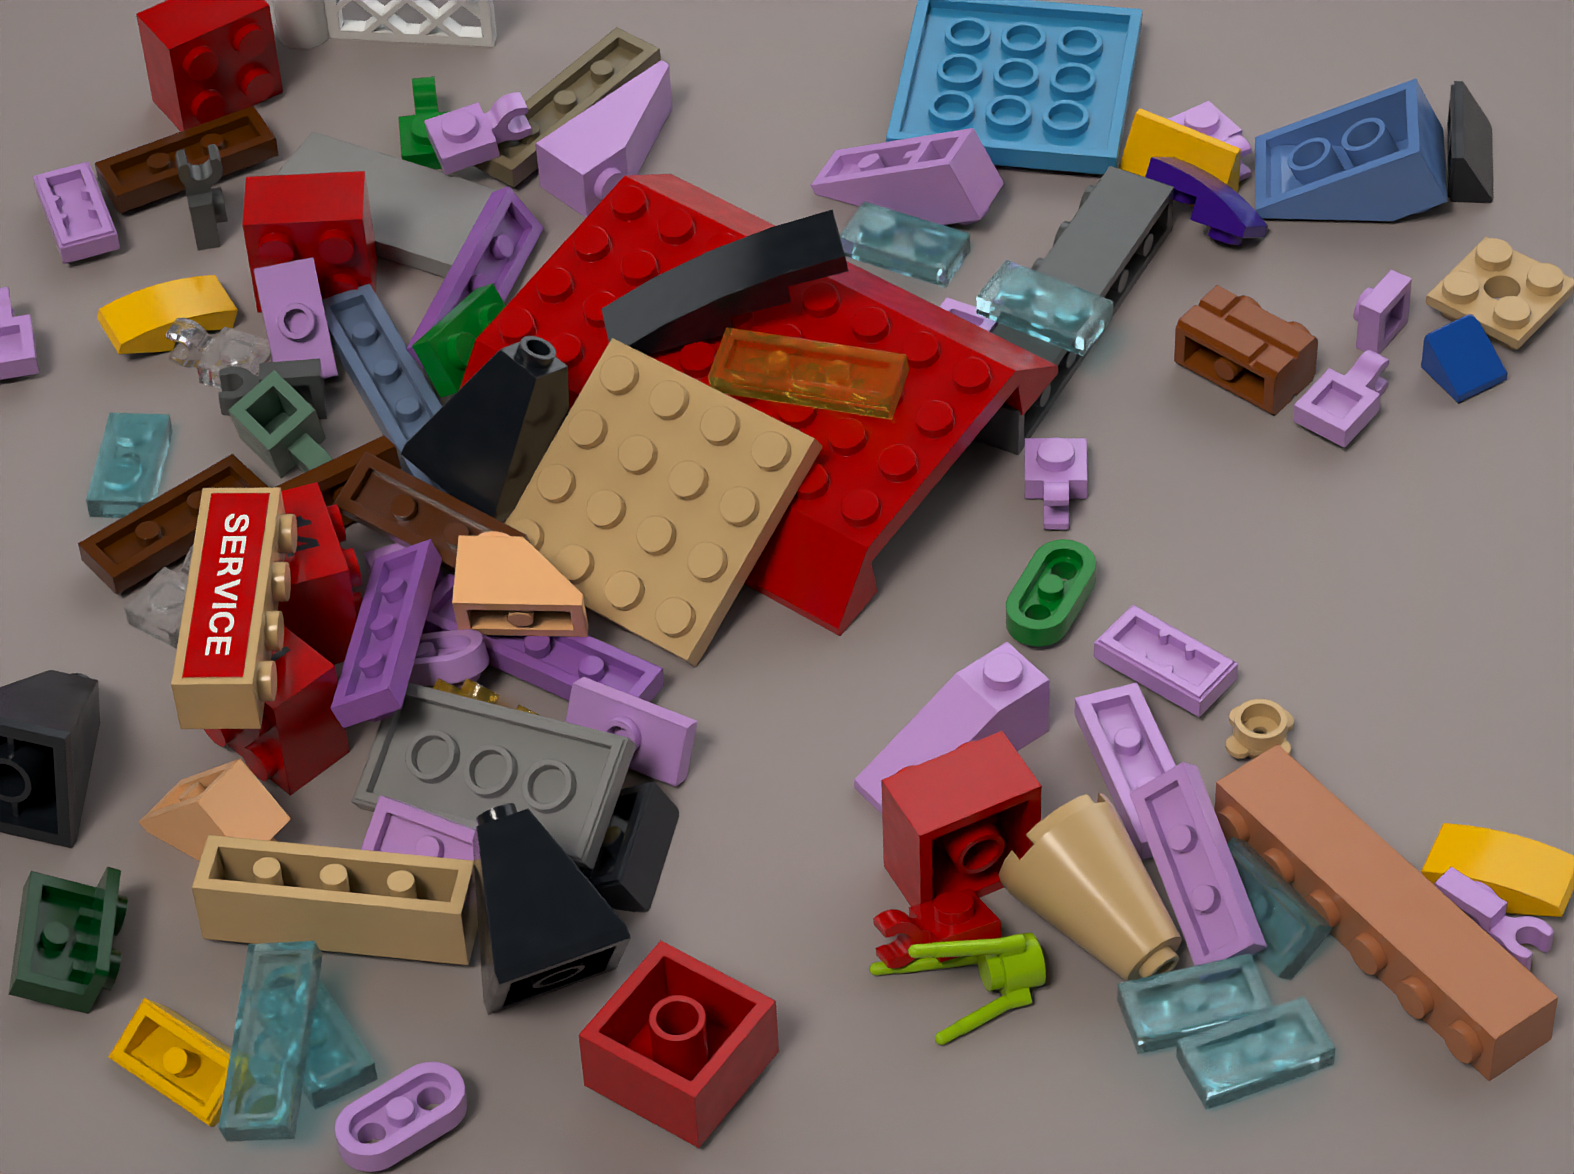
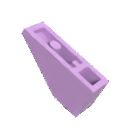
M660 60L536 142L540 187L584 217H587L625 175H637L672 110L669 64Z
M974 128L835 150L811 184V187L816 195L930 226H940L954 223L969 225L982 219L988 213L990 204L1004 182Z
M1005 642L958 671L854 779V788L882 814L881 780L894 775L904 767L919 765L951 752L966 742L978 741L1000 731L1004 732L1016 751L1020 750L1049 731V679L1012 645Z

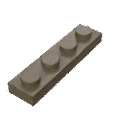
M616 27L525 101L528 108V113L525 116L532 129V133L529 136L520 140L505 141L497 144L500 157L473 166L512 187L517 186L538 168L536 142L661 60L660 48Z

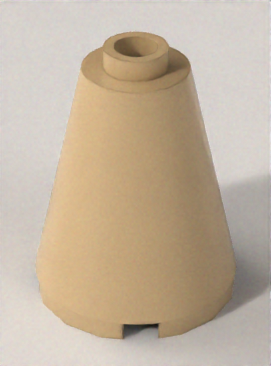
M1098 793L1097 803L1088 794H1085L1057 808L1026 834L1034 845L1021 859L1011 851L1004 860L998 875L1001 884L1012 896L1128 983H1136L1144 979L1147 984H1153L1165 977L1179 962L1180 958L1175 952L1179 948L1182 939L1114 805L1105 794Z

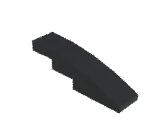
M833 209L777 225L710 250L650 279L601 309L609 343L613 338L648 355L732 334L735 332L731 317L790 303L791 298L788 286L848 272L846 256Z

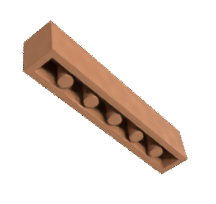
M1276 744L1216 782L1214 811L1228 846L1239 848L1259 867L1263 877L1272 887L1278 890L1283 889L1304 909L1307 917L1317 929L1329 932L1350 951L1357 966L1365 973L1379 978L1397 995L1400 1004L1408 1014L1416 1019H1423L1444 1039L1450 1052L1459 1061L1466 1064L1470 1063L1488 1081H1491L1551 1040L1558 996L1280 745Z

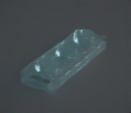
M315 941L248 944L218 1127L227 1142L295 1139L323 957Z

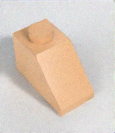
M496 531L484 532L478 536L459 535L452 599L458 630L473 629L479 631L482 635L588 637V620L583 594L524 537L509 536L508 534Z
M240 758L181 779L139 823L146 832L200 861L208 835L277 841L274 836L291 818Z

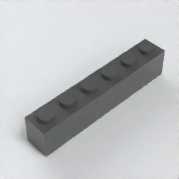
M1109 166L1096 186L1089 185L1081 198L1078 212L1070 222L1064 221L1060 225L1052 249L1044 259L1038 258L1034 262L1026 286L1018 296L1012 295L1008 299L1002 312L1001 321L992 332L1057 365L1058 374L1024 415H1021L1020 410L1004 403L974 440L1016 455L1020 454L1025 446V438H1031L1171 232L1174 186Z

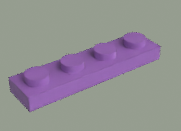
M509 186L491 193L406 348L408 353L425 372L426 370L412 345L476 288L493 283L503 302H505L544 229Z
M431 539L375 558L331 705L332 712L343 728L366 720L370 722L384 720L402 708L442 562V557Z
M448 574L433 591L422 634L458 630L452 605L455 576ZM483 635L490 658L489 665L568 701L570 700L572 684L582 677L589 678L648 702H651L664 686L663 668L589 635L588 637Z

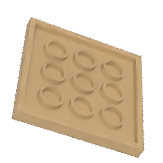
M612 338L544 454L517 506L506 519L505 524L526 534L530 544L583 594L585 609L696 667L823 446L815 438Z

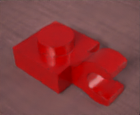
M970 888L962 891L945 892L933 900L909 907V916L901 910L890 909L881 912L873 918L874 926L885 938L898 934L893 942L876 948V955L888 968L893 969L906 966L916 959L908 954L909 947L914 944L1001 938L1000 919ZM942 957L936 959L940 963L957 957Z

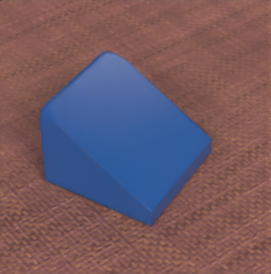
M1468 314L1428 333L1424 338L1421 368L1457 403L1507 380L1508 373L1483 327L1472 314Z

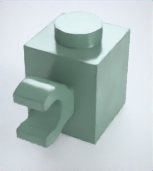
M275 370L228 410L240 439L280 479L296 465L305 473L333 460L319 445L326 437L315 409Z

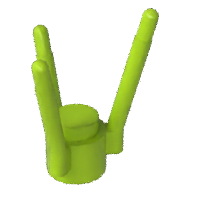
M1032 932L996 939L914 944L909 947L908 954L916 959L906 966L893 969L888 968L880 961L872 963L869 967L872 975L879 976L978 964L979 974L987 991L998 989L1003 996L939 1031L935 1035V1042L938 1045H945L1010 1009L1031 1005L1032 998L1029 989L1043 986L1046 980L1043 953L1037 938ZM942 957H957L940 963L936 959Z

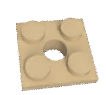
M1486 236L1427 294L1426 304L1441 311V316L1451 321L1472 314L1479 321L1490 340L1513 351L1514 349L1518 350L1574 293V279L1563 274L1562 270L1556 265L1540 263L1513 250L1506 241Z

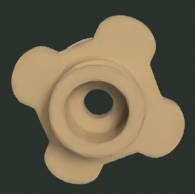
M1252 699L1231 710L1229 713V723L1233 726V735L1226 740V751L1232 757L1243 759L1248 756L1254 759L1276 744L1280 745L1289 755L1291 754V745L1286 739L1287 732L1294 727V718L1291 713L1284 710L1279 704L1267 699Z

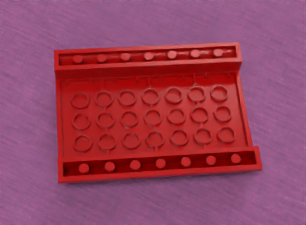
M673 174L625 175L476 338L460 389L501 348L520 342L525 336H536L551 343L556 350V357L568 366L570 411L609 344L601 310L603 307L650 279L693 258L775 225ZM848 261V272L788 286L791 298L790 303L731 317L735 333L648 354V356L815 438L823 446L744 584L838 636L843 634L877 593L871 562L999 408L1006 403L1020 410L1021 415H1024L1058 374L1057 365Z

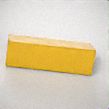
M1138 109L1132 122L1119 169L1145 177L1151 157H1175L1212 174L1234 191L1239 192L1241 148L1144 109Z
M147 998L142 1000L108 1057L212 1127L217 1125L260 1083L266 1074L264 1070L174 1010Z

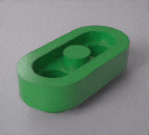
M1059 539L1045 543L1037 549L1006 600V628L1015 640L1025 645L1039 647L1054 644L1067 634L1095 586L1096 559L1093 552L1087 546L1074 540Z

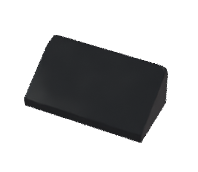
M1454 81V85H1451L1447 119L1448 198H1451V202L1491 203L1494 200L1492 127L1464 82Z
M654 781L621 789L593 870L577 866L612 909L646 912L651 908L679 818L678 808Z

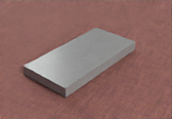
M313 131L276 174L292 175L365 171L377 256L442 277H446L491 193L498 190L450 174L445 175L444 172Z
M408 683L402 708L380 722L351 802L360 809L374 812L379 796H387L474 829L478 826L477 816L483 812L503 804L514 803L518 812L529 808L576 866L593 870L637 745L627 737Z

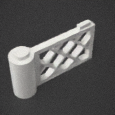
M272 0L279 40L289 48L299 50L320 46L329 38L494 47L497 38L493 0H449L440 9L429 0H391L385 6L378 0H353L372 15L367 21L343 20L342 8L352 0ZM408 3L427 19L421 24L407 23L397 16L395 12ZM463 6L480 19L481 27L461 26L450 15Z

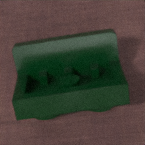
M107 866L97 887L34 871L30 872L23 886L8 995L88 1014L101 989L110 991L113 988L121 963V951L112 949L113 936H117L122 928L128 904L126 896L118 895L121 870Z

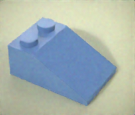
M1416 78L1255 137V210L1261 218L1394 221L1411 214L1426 212L1434 206L1447 202L1443 127Z

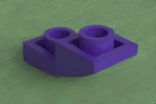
M1151 157L1145 177L1174 186L1175 201L1194 205L1190 220L1209 226L1207 236L1233 245H1241L1243 238L1265 237L1268 227L1255 209L1227 184L1201 168L1178 158Z

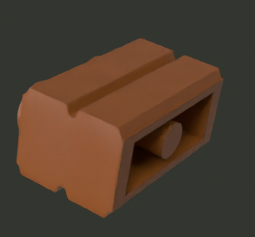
M1216 285L1200 299L1198 306L1194 305L1178 319L1175 328L1174 361L1273 416H1276L1291 402L1293 395L1297 396L1308 386L1316 374L1318 339L1311 335L1309 330L1302 324L1294 321L1286 322L1262 309L1249 296L1242 295L1238 297L1232 292Z

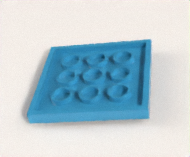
M918 0L886 142L974 128L994 165L1082 172L1085 174H1104L1109 166L1117 168L1142 29L1143 9L1037 0Z

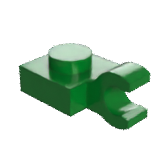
M435 76L412 78L415 115L398 117L402 160L434 170L442 169L428 139L424 120L448 112H439Z

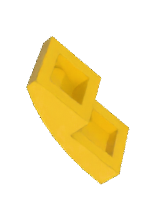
M205 275L172 280L130 293L99 308L97 319L118 354L165 352L174 350L178 332L233 329L238 310L216 275Z
M1443 823L1421 870L1422 875L1434 885L1450 867H1453L1473 881H1479L1489 886L1498 897L1507 902V914L1562 917L1574 890V855L1523 836L1470 825Z

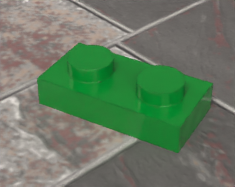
M493 283L476 288L412 345L440 397L452 395L459 391L476 338L506 306Z

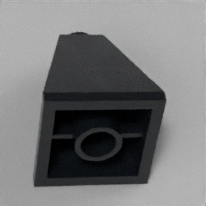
M525 336L520 342L501 348L404 445L401 455L449 495L501 522L506 521L517 506L544 454L569 413L568 366L556 357L554 346L540 337Z
M48 670L0 687V832L72 848L77 841L100 727L98 680L89 678L81 673L69 674Z
M508 803L489 809L477 816L478 826H476L472 843L483 1002L488 1015L615 970L631 939L626 924L529 808L518 812L514 803Z

